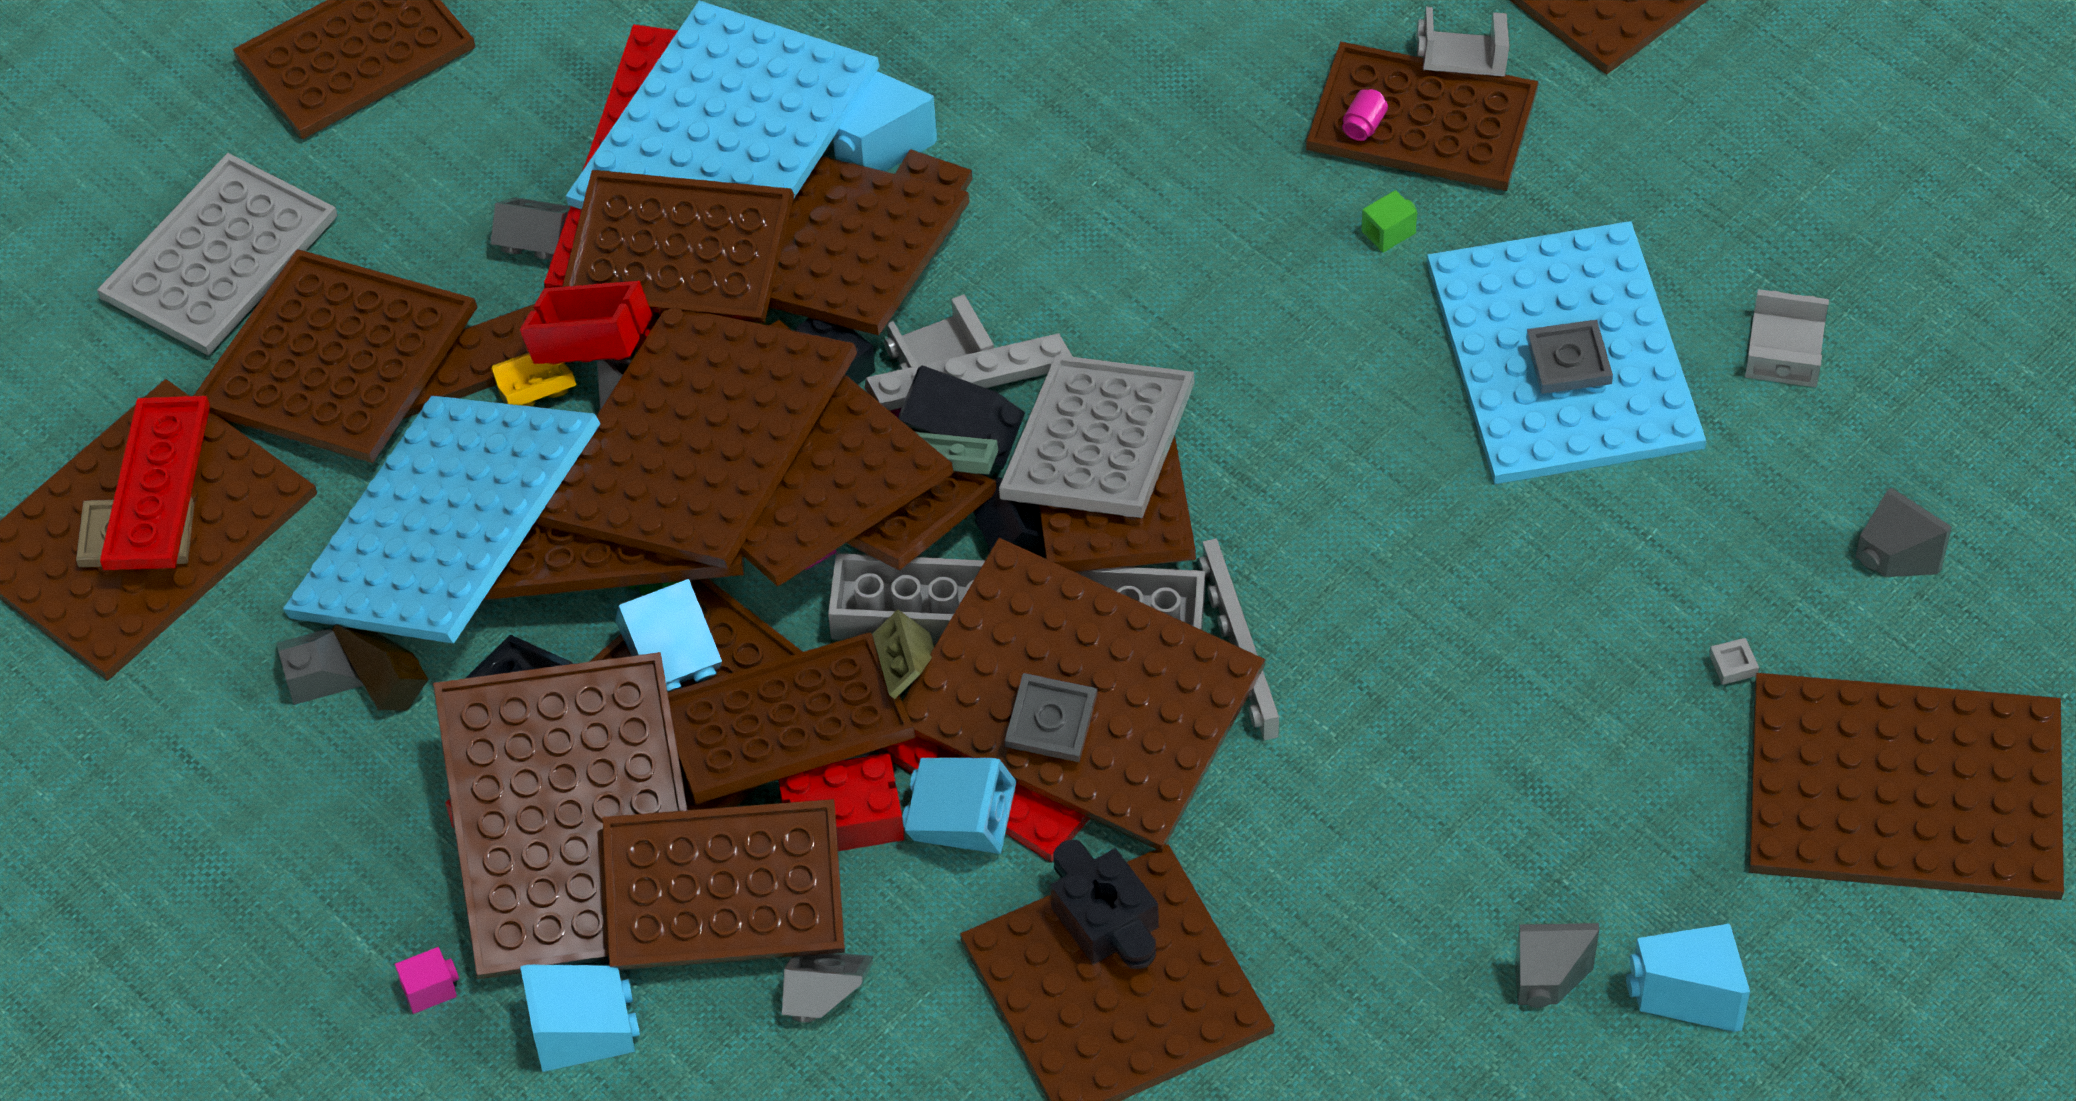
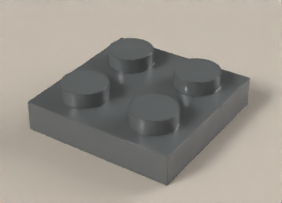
M1597 320L1527 329L1526 340L1541 394L1612 384L1613 373Z
M1023 673L1005 738V747L1080 763L1097 698V688Z

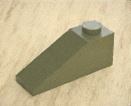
M898 609L872 634L888 693L894 699L922 673L931 660L932 656L930 654L934 649L930 632Z

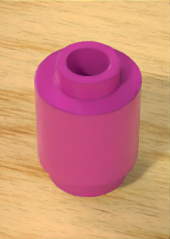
M1373 89L1360 90L1343 117L1344 123L1342 128L1345 134L1357 141H1364L1367 137L1372 136L1388 110V104L1384 96Z

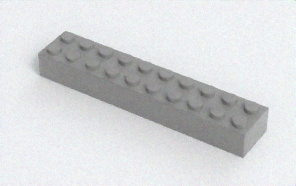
M836 553L828 612L831 639L845 640L868 632L873 634L898 609L930 632L933 644H937L985 560L916 557L899 571L870 555ZM1134 567L1076 571V573L1203 630L1205 571Z

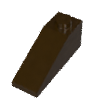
M335 624L332 631L377 709L408 711L429 680L415 655L377 632Z

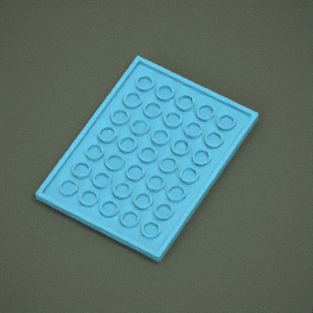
M699 0L567 193V203L570 206L582 209L592 170L791 188L795 198L836 135L840 125L880 67L878 57Z
M1631 221L1427 254V266L1494 484L1705 449L1706 438ZM1597 320L1613 373L1612 384L1541 394L1526 340L1527 329Z
M431 396L411 426L406 430L393 452L387 457L379 472L369 483L356 505L350 510L349 515L340 528L332 536L319 558L313 563L312 568L293 592L283 608L284 612L290 619L329 625L337 624L348 628L454 644L601 424L598 418L593 413Z

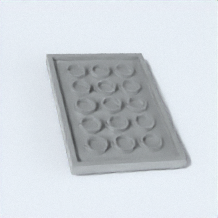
M227 153L97 289L99 297L209 356L266 294L296 250L306 251L338 216L336 207Z
M1056 355L1000 484V499L1143 518L1194 386V372Z

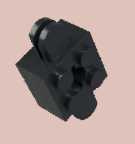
M1067 840L1059 844L1053 853L1054 870L1061 879L1050 884L1051 909L1093 965L1117 952L1130 969L1148 967L1156 957V939L1150 932L1159 928L1157 901L1116 848L1094 859L1086 847L1078 840Z

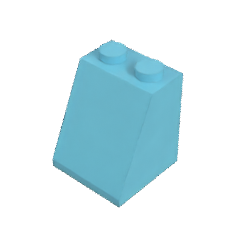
M876 71L833 138L835 159L887 171L903 162L910 149L922 152L931 147L937 141L934 96Z
M689 579L618 606L615 621L631 656L661 652L667 692L682 688L680 683L694 678L695 682L699 683L716 675L715 670L720 668L722 660Z
M921 758L919 768L915 769L911 776L910 787L913 795L911 804L907 805L903 812L904 831L916 842L1001 854L1017 781L1001 760L996 758Z
M1730 924L1637 938L1635 954H1630L1629 957L1631 974L1626 975V983L1630 997H1636L1641 1012L1732 1032L1742 1031L1750 990Z
M594 965L520 966L542 1072L635 1052L633 1037L640 1036L636 1013H627L626 1003L633 1002L629 979L621 980L618 968Z

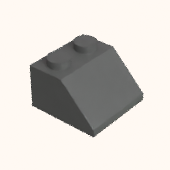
M517 197L497 202L494 209L491 244L501 246V251L506 253L522 254V249L535 251L534 256L537 258L552 259L570 206Z

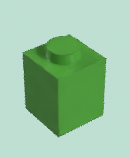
M1394 190L1362 210L1361 231L1384 253L1416 233L1417 209L1409 199H1404Z

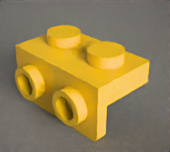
M529 353L498 363L491 368L500 397L505 404L531 407L537 399L546 396L549 398L562 396L569 391L568 388L577 385L573 372L567 367L565 362L556 365L549 363L533 364Z

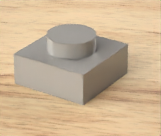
M1746 638L1710 647L1709 656L1722 685L1755 677L1756 673H1758L1759 666Z

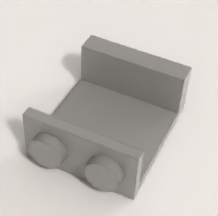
M1426 7L1424 19H1418L1416 39H1418L1417 56H1423V70L1505 76L1509 52L1506 13L1493 12L1490 36L1434 31L1433 7Z
M1758 289L1745 378L1817 388L1829 299Z
M965 294L951 299L953 317L908 334L901 335L894 321L887 323L888 338L884 339L885 348L891 359L896 358L899 362V370L994 348L990 337Z

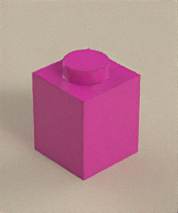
M439 947L395 963L400 984L413 1014L457 997L453 982L459 980L457 970L451 958L444 960Z

